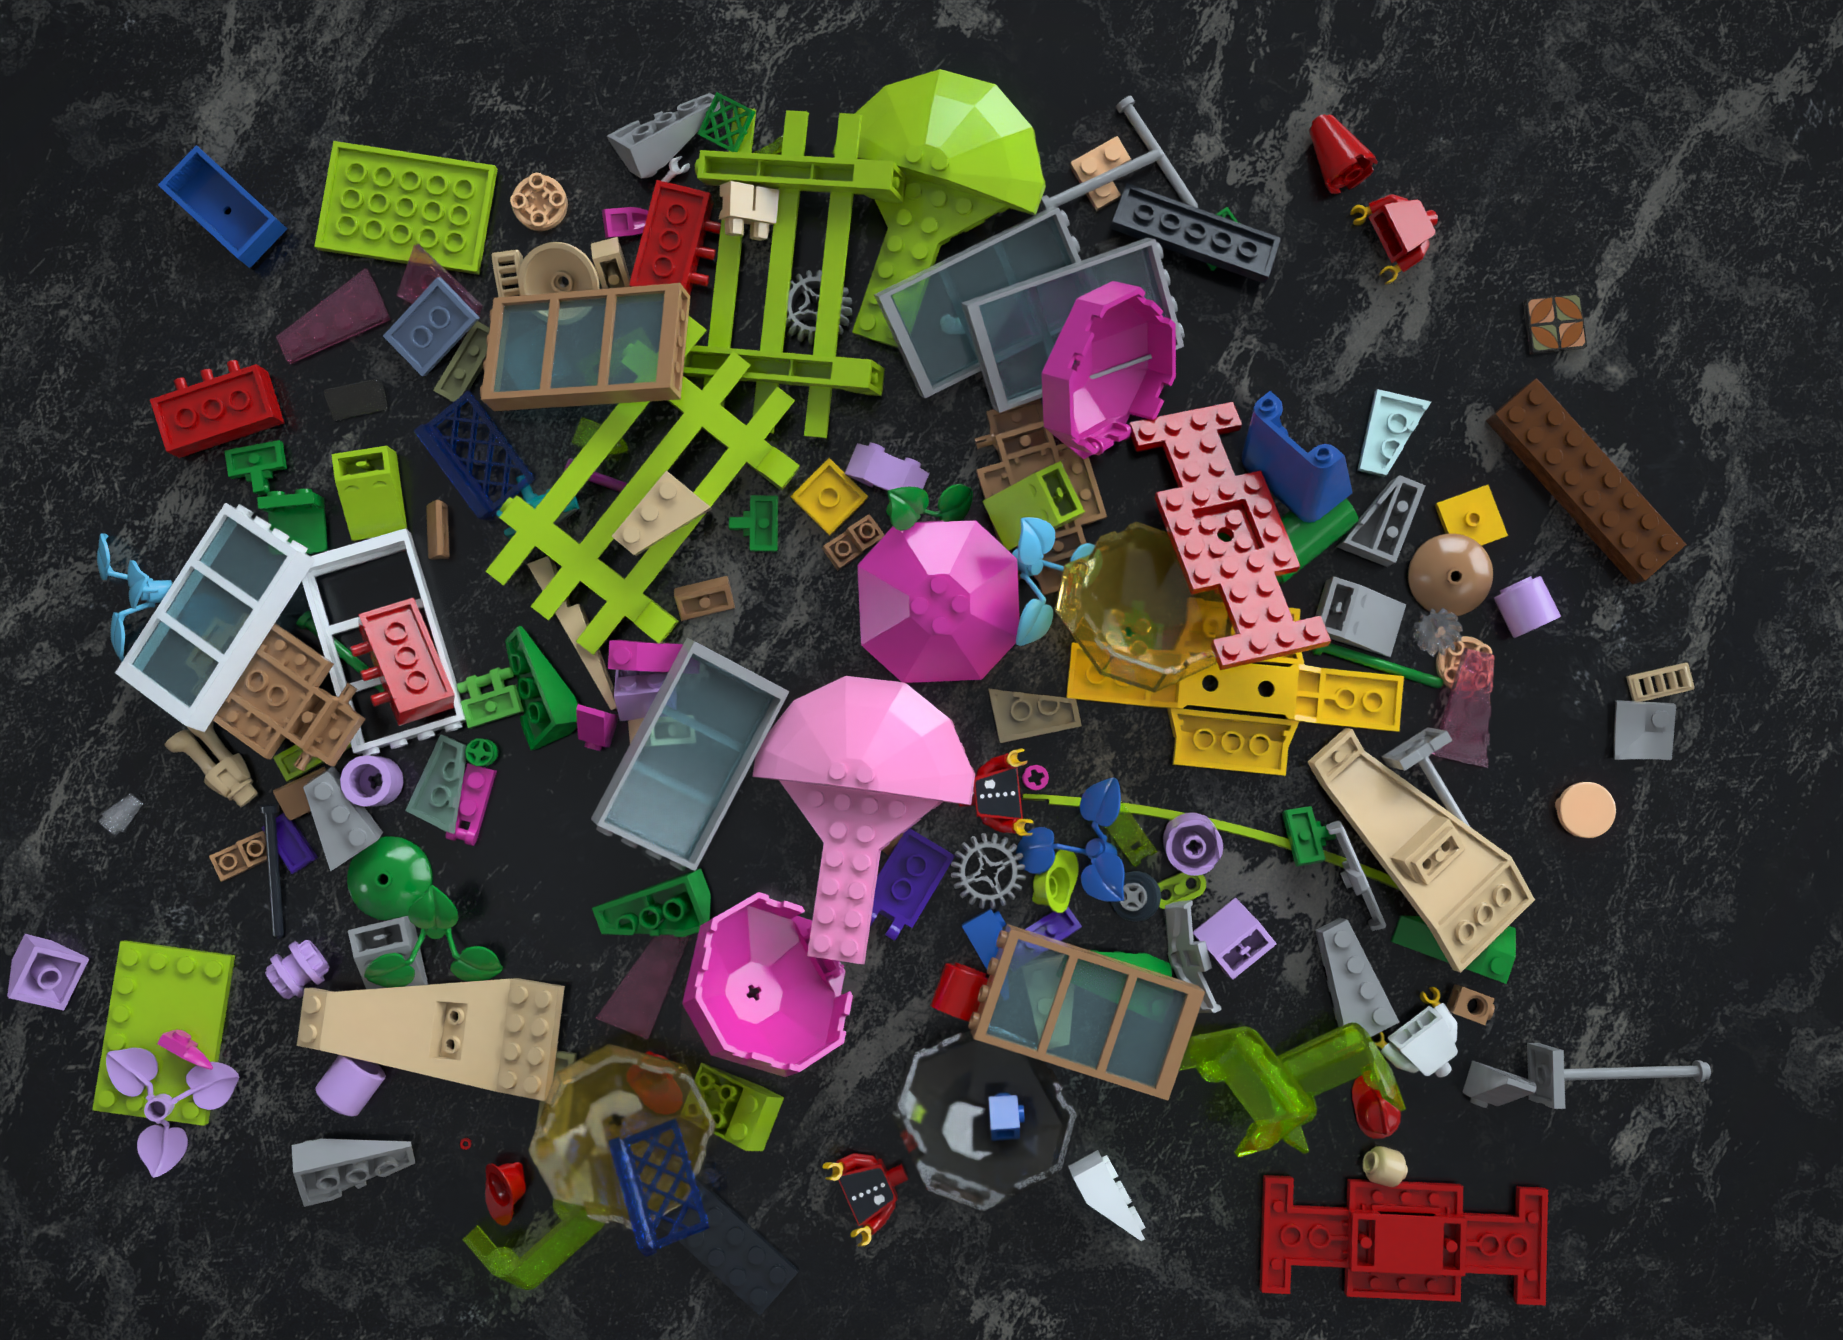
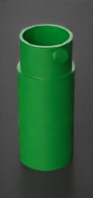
M1347 498L1315 522H1304L1290 510L1281 517L1300 564L1298 571L1358 524V515ZM1297 572L1276 576L1278 583H1285Z

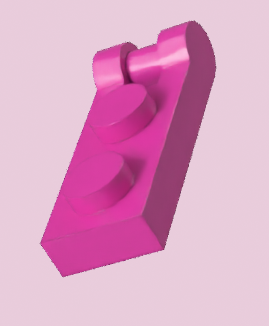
M467 763L463 777L455 834L446 832V839L452 841L459 839L463 840L467 845H475L497 771ZM462 820L471 822L468 830L460 828Z

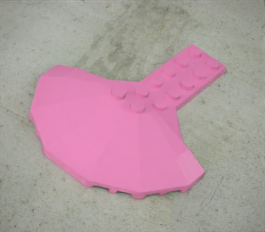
M844 676L793 700L770 729L756 754L752 777L780 781L824 842L807 956L865 964L881 850L941 803L949 802L971 805L975 773L956 733L953 721L904 682Z

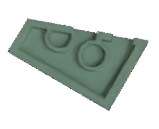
M440 734L405 810L455 834L466 764V745Z

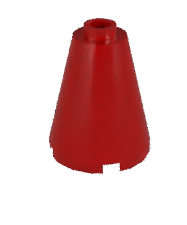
M1322 114L1312 121L1309 132L1325 185L1330 193H1341L1339 188L1344 186L1352 189L1374 171L1373 163L1376 165L1378 163L1375 155L1333 115Z

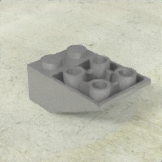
M1333 576L1325 582L1315 617L1321 616L1330 639L1391 657L1406 604L1362 585Z
M408 916L348 930L353 957L366 989L385 988L364 978L365 969L373 960L388 953H398L405 960L410 957L418 936L416 927L410 922ZM419 949L414 962L409 965L414 968L415 977L407 986L428 985L422 954Z

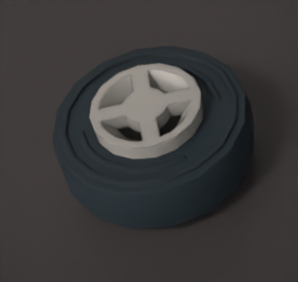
M1140 871L1125 873L1123 886L1124 901L1111 902L1116 913L1123 919L1133 922L1144 921L1153 916L1160 906V887L1155 879L1147 873Z

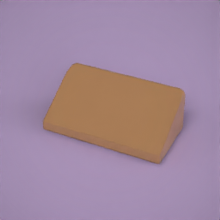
M435 500L427 505L429 559H449L448 505L441 500Z
M727 576L674 589V598L681 621L735 608Z
M325 767L273 790L279 805L289 821L311 811L303 787L311 779L325 771Z

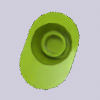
M1059 850L1056 852L1054 863L1048 871L1035 875L1032 898L1034 903L1050 906L1056 913H1062L1067 909L1078 877V861L1074 852Z

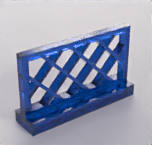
M470 391L465 392L426 425L421 424L414 430L415 434L478 519L490 520L497 514L496 511L502 507L509 497L513 498L535 480V477ZM467 401L473 406L472 419L460 418L461 406ZM444 420H453L451 437L443 436L437 428ZM459 421L472 423L470 439L457 437ZM478 424L487 425L490 429L489 441L476 440ZM457 441L469 442L468 458H460L455 453ZM475 443L488 445L486 461L473 459ZM494 446H502L505 449V463L492 462ZM473 463L486 464L484 480H476L472 476ZM491 465L504 466L502 483L490 481ZM510 467L519 468L526 478L517 485L508 484ZM478 483H483V489ZM489 484L502 486L501 498L495 503L488 497Z
M676 1118L622 1140L620 1137L608 1141L637 1246L645 1257L657 1253L656 1249L710 1228ZM673 1129L675 1138L670 1148L658 1143L663 1132ZM640 1141L650 1144L643 1158L633 1155L631 1145ZM677 1145H678V1147H679V1151H680V1152H678V1151L675 1150L676 1147H677ZM655 1147L667 1152L660 1166L648 1161ZM672 1155L682 1158L683 1161L678 1174L665 1169ZM635 1161L640 1162L638 1167L636 1166ZM645 1165L657 1170L650 1185L640 1180V1174ZM685 1171L688 1179L683 1177ZM663 1173L675 1178L668 1193L655 1188ZM680 1181L691 1187V1192L686 1201L673 1196ZM643 1187L648 1189L646 1194H644ZM653 1192L666 1197L658 1212L648 1208L647 1203ZM693 1198H694V1201H695L696 1206H694V1205L691 1204ZM671 1200L683 1205L676 1221L663 1215ZM688 1208L698 1212L701 1220L700 1223L690 1227L681 1223ZM651 1215L655 1216V1219H654L653 1222H652ZM661 1219L673 1224L668 1236L657 1239L655 1230Z

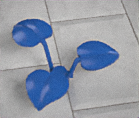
M1109 778L1090 786L1081 798V815L1084 819L1093 821L1092 828L1099 837L1089 841L1086 849L1053 844V831L1045 827H1038L1027 832L1033 833L1031 836H1023L1020 840L1016 854L1022 853L1023 857L1016 861L1019 864H1024L1026 871L1032 874H1041L1048 871L1054 863L1055 852L1053 849L1084 854L1091 859L1092 865L1087 866L1083 870L1081 875V883L1084 890L1090 896L1102 901H1124L1125 871L1123 862L1117 856L1116 847L1106 842L1107 836L1098 827V824L1103 827L1110 826L1119 814L1121 792L1118 780L1116 778Z

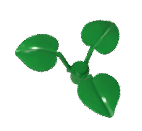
M954 484L944 490L938 500L939 511H931L926 509L929 497L925 490L911 486L888 490L890 502L886 510L887 515L890 517L892 526L900 531L911 528L920 519V514L933 517L940 516L939 521L944 522L962 521L970 510L973 491L971 487L963 484Z
M431 885L410 906L408 911L410 922L416 927L421 928L420 936L410 957L405 960L398 953H388L379 956L367 966L364 978L385 988L405 987L410 984L415 977V970L409 965L414 962L425 935L432 939H439L446 935L452 956L456 959L451 964L450 969L461 980L469 982L488 980L499 974L503 966L500 964L495 953L485 947H468L461 952V955L457 952L451 934V927L458 921V911L443 892L434 885Z

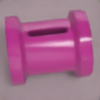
M1039 765L1029 766L1022 775L1024 785L1032 790L1044 788L1049 779L1046 769ZM1032 770L1036 773H1041L1043 777L1039 779L1040 784L1037 786L1035 782L1028 781V778L1032 776Z

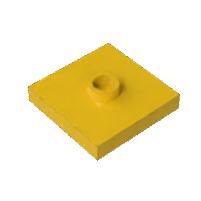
M830 458L790 496L829 536L869 498Z
M1489 485L1434 504L1445 534L1464 535L1475 540L1481 546L1508 536Z

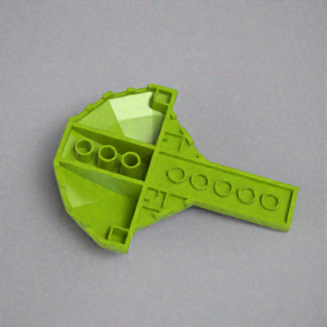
M941 69L884 86L855 113L862 115L858 159L894 161L906 175L903 203L875 200L888 230L852 331L855 335L898 348L874 294L933 266L941 245L951 241L950 238L959 233L967 232L984 223L985 219L998 212L1002 213L1011 208L1036 216L1046 187L1034 129L998 86ZM835 144V147H834V150H833V153H832L834 156H835L836 144ZM930 276L892 295L909 335Z

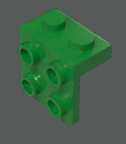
M297 489L295 494L285 495V492L272 491L267 492L266 497H257L258 508L268 512L271 531L276 528L289 536V543L294 540L308 548L306 554L323 553L327 550L324 497L314 493L312 489ZM270 545L272 555L287 556Z

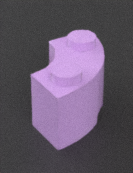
M870 442L869 446L857 443L846 469V475L869 487L875 485L886 491L908 486L924 488L929 473L920 468L921 463L911 458H906L904 461L884 452L885 448Z

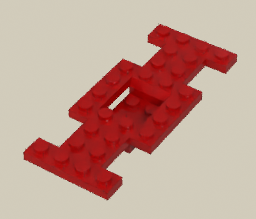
M1263 1175L1260 1291L1262 1293L1290 1294L1291 1265L1343 1267L1345 1268L1344 1294L1347 1297L1461 1302V1276H1465L1466 1273L1514 1275V1302L1516 1304L1546 1305L1548 1190L1546 1188L1516 1186V1215L1463 1213V1186L1461 1184L1401 1181L1395 1187H1388L1362 1179H1348L1347 1207L1293 1205L1294 1178L1292 1176ZM1378 1211L1434 1214V1216L1380 1214Z

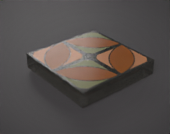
M1580 293L1529 298L1523 301L1530 355L1579 350L1587 347Z

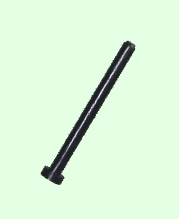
M266 804L259 806V813L264 814L272 936L274 939H281L284 935L275 814L280 812L279 804Z

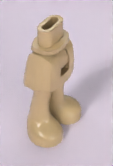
M213 720L205 732L187 726L189 730H182L166 741L165 747L173 753L185 752L197 763L205 774L204 783L229 800L234 799L240 807L246 805L258 794L251 785L253 780L249 779L251 777L243 757L239 753L232 755L224 746L213 729ZM194 735L199 737L220 762L217 765L203 750Z

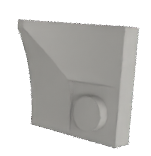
M1616 700L1614 759L1672 760L1676 705L1674 703Z

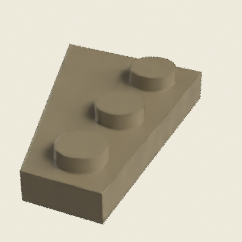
M988 689L999 743L1082 726L1076 699Z

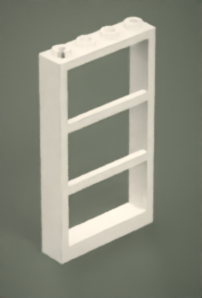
M406 528L310 556L315 561L302 580L324 656L334 663L329 673L336 696L339 697L347 681L333 635L359 628V617L329 625L315 577L404 550L407 551L421 597L415 600L418 609L424 608L438 656L455 694L454 708L456 715L365 743L361 728H359L350 743L353 753L363 754V756L377 755L380 753L379 748L389 745L391 749L408 745L407 740L418 737L419 741L435 736V731L444 728L446 732L455 731L462 728L461 723L466 722L460 702L462 699L457 688L456 679L413 538ZM378 677L365 682L360 680L350 684L357 688L356 692L380 685L381 682ZM351 698V700L349 701V704L351 705L352 709L355 711V708H354V705H353V701H352V698Z

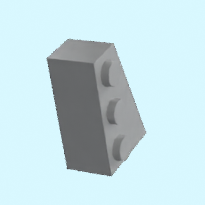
M1400 475L1391 480L1359 518L1358 524L1348 531L1336 547L1386 567L1396 563L1426 485Z

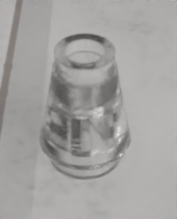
M130 793L127 797L101 813L103 816L98 821L109 832L117 835L120 831H125L143 804Z

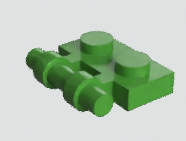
M498 667L490 670L488 674L479 677L473 675L467 677L466 681L457 683L459 693L462 694L469 691L471 697L470 699L460 701L468 728H474L524 712L516 685L507 687L504 685V680L514 677L511 667L504 669ZM493 684L494 691L481 694V687Z

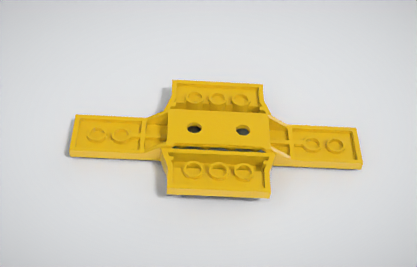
M1188 598L1186 624L1173 652L1071 643L1066 698L1166 708L1173 737H1175L1173 765L1286 776L1288 747L1299 722L1399 732L1404 676L1307 666L1304 664L1302 652L1258 662L1288 665L1290 667L1251 663L1225 670L1219 669L1216 660L1191 657L1215 658L1211 648L1212 641L1236 635L1223 601ZM1289 608L1293 620L1299 621L1300 609ZM1207 675L1214 676L1218 681V687L1212 692L1206 691L1202 686V681ZM1262 681H1269L1273 685L1274 691L1270 697H1263L1259 694L1258 686ZM1187 705L1230 710L1285 715L1286 719L1189 710L1183 708Z

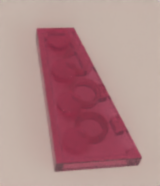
M365 268L277 335L276 338L286 361L291 364L391 319L370 271Z

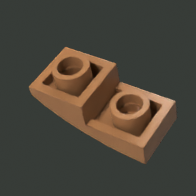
M868 514L848 527L844 533L825 544L822 550L838 571L877 544L884 536V533L871 515Z
M264 831L240 840L235 845L209 856L221 882L267 861Z

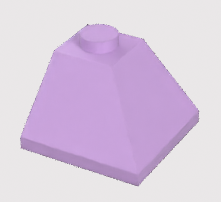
M25 934L12 959L7 996L11 999L64 1011L89 959L52 940Z

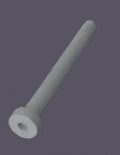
M1128 96L1116 105V109L1119 113H1125L1148 150L1161 149L1133 107L1135 103L1133 97ZM1164 154L1161 159L1156 161L1183 203L1198 208L1197 202Z
M1154 149L1051 198L1045 195L1040 201L1042 209L1044 211L1050 207H1058L1161 159L1164 153L1162 149Z

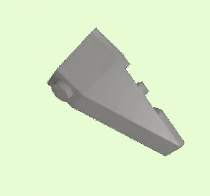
M317 1139L292 1145L293 1174L304 1207L334 1200L341 1197L342 1191L355 1186L359 1189L367 1185L366 1180L377 1175L386 1177L415 1164L411 1142Z

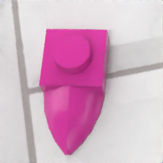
M636 207L602 210L605 237H626L643 233L648 210Z
M176 1029L163 1033L157 1044L195 1065L210 1070L213 1069L207 1057L196 1048L198 1043L191 1040V1035L187 1032Z

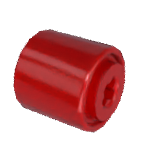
M957 962L954 965L946 963L930 1006L969 1022L972 1013H977L980 1005L978 994L981 986L987 985L989 979L986 977L987 974Z

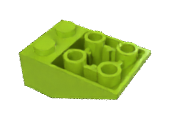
M388 446L331 454L335 483L352 541L375 538L405 528L407 529L396 451Z
M1061 461L1024 478L983 501L1003 546L1008 551L1018 547L1021 534V518H1039L1050 523L1054 529H1057L1081 518L1085 513Z
M701 1063L680 1116L745 1151H763L784 1097L760 1085Z

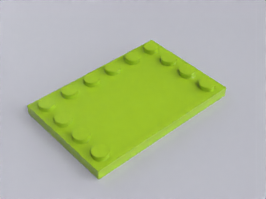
M333 141L314 247L321 251L479 275L498 169L495 165Z
M126 940L120 941L92 1110L147 1118L144 1113L145 1105L148 1102L146 1100L148 1096L147 1087L145 1086L143 1092L135 1097L119 1092L113 1085L107 1071L106 1055L110 1051L128 1048H143L150 1051L158 1063V1073L150 1080L153 1084L154 1096L167 1094L172 1098L191 1089L186 1082V1076L196 1065L158 1045L157 1043L163 1033L176 1029L187 1032L191 1035V1040L198 1043L196 1048L210 1062H218L235 955ZM193 1094L174 1104L173 1111L164 1119L166 1121L204 1126L209 1122L210 1110L198 1107L193 1100Z

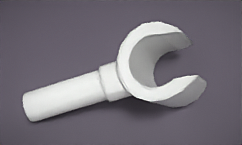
M682 156L673 158L669 163L670 170L661 181L669 183L676 175L687 172L690 164H685L679 169L678 161Z

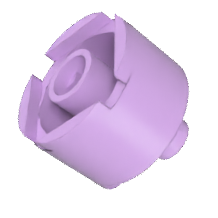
M1185 813L1168 822L1163 836V845L1170 863L1187 875H1202L1212 870L1223 853L1222 838L1214 823L1207 816L1198 813ZM1191 840H1196L1194 848H1190L1188 845Z

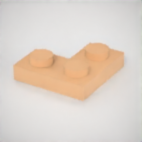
M1118 136L1070 162V168L1081 184L1129 162L1131 158ZM1113 181L1086 193L1096 212L1119 200L1121 197Z

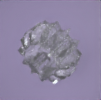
M1431 608L1430 615L1421 614L1422 622L1414 623L1416 631L1413 633L1415 641L1418 642L1421 650H1427L1432 656L1437 651L1441 655H1445V649L1455 650L1453 642L1462 641L1460 632L1463 631L1461 623L1458 622L1455 614H1449L1444 608L1438 613L1435 609Z

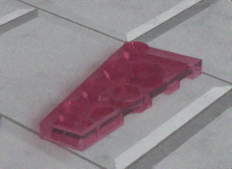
M1464 647L1439 728L1440 730L1447 731L1453 741L1433 752L1435 756L1488 768L1487 745H1489L1490 740L1488 723L1489 717H1491L1490 692L1493 689V654Z
M674 935L654 936L596 1019L649 1039L690 935L685 937H674Z

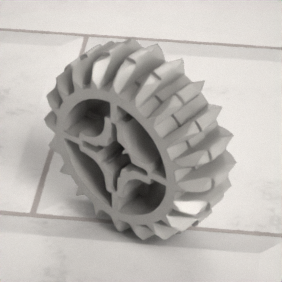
M810 270L806 271L807 278L805 279L800 274H797V284L790 281L791 291H789L786 327H790L789 334L791 336L799 332L798 341L800 342L808 336L810 345L814 343L816 327L804 325L800 321L814 320L817 322L818 312H814V309L811 311L810 298L813 304L817 303L818 306L819 295L815 294L811 289H820L821 270L817 271L816 277H812ZM843 287L839 323L844 326H848L850 323L849 319L845 316L852 315V309L847 307L852 304V299L845 297L849 293L847 287ZM803 293L806 301L804 305L799 307V311L793 314L794 303L798 296ZM839 325L838 334L841 335L843 333V328Z
M982 833V842L980 843L977 842L975 836H972L970 838L973 843L972 847H969L965 842L961 844L966 850L964 855L959 851L955 852V855L961 858L960 863L956 861L951 862L952 867L959 868V872L951 873V877H960L961 880L954 884V888L957 889L964 886L965 889L960 893V897L964 898L970 893L972 896L969 899V904L973 905L976 898L980 899L979 907L982 909L985 906V900H990L991 909H995L996 899H999L1002 906L1006 905V901L1003 898L1006 894L1014 900L1016 896L1010 890L1014 887L1016 890L1021 891L1022 886L1015 882L1017 879H1026L1025 875L1018 874V870H1023L1025 865L1016 863V860L1021 859L1023 854L1017 853L1014 856L1012 854L1017 845L1012 844L1007 849L1005 845L1008 842V838L1003 837L1000 844L996 843L998 835L995 833L992 834L991 841H987L986 833ZM992 847L999 849L1007 857L995 862L990 861L983 848ZM975 852L979 861V867L975 872L965 876L966 863ZM982 857L990 867L1002 864L996 868V872H993L995 874L993 876L995 884L987 875L975 877L981 874V869L984 870L982 868L984 865ZM1011 865L1010 879L1007 885L1001 889L998 882V874L1005 867ZM985 880L989 882L994 893H980L969 884Z

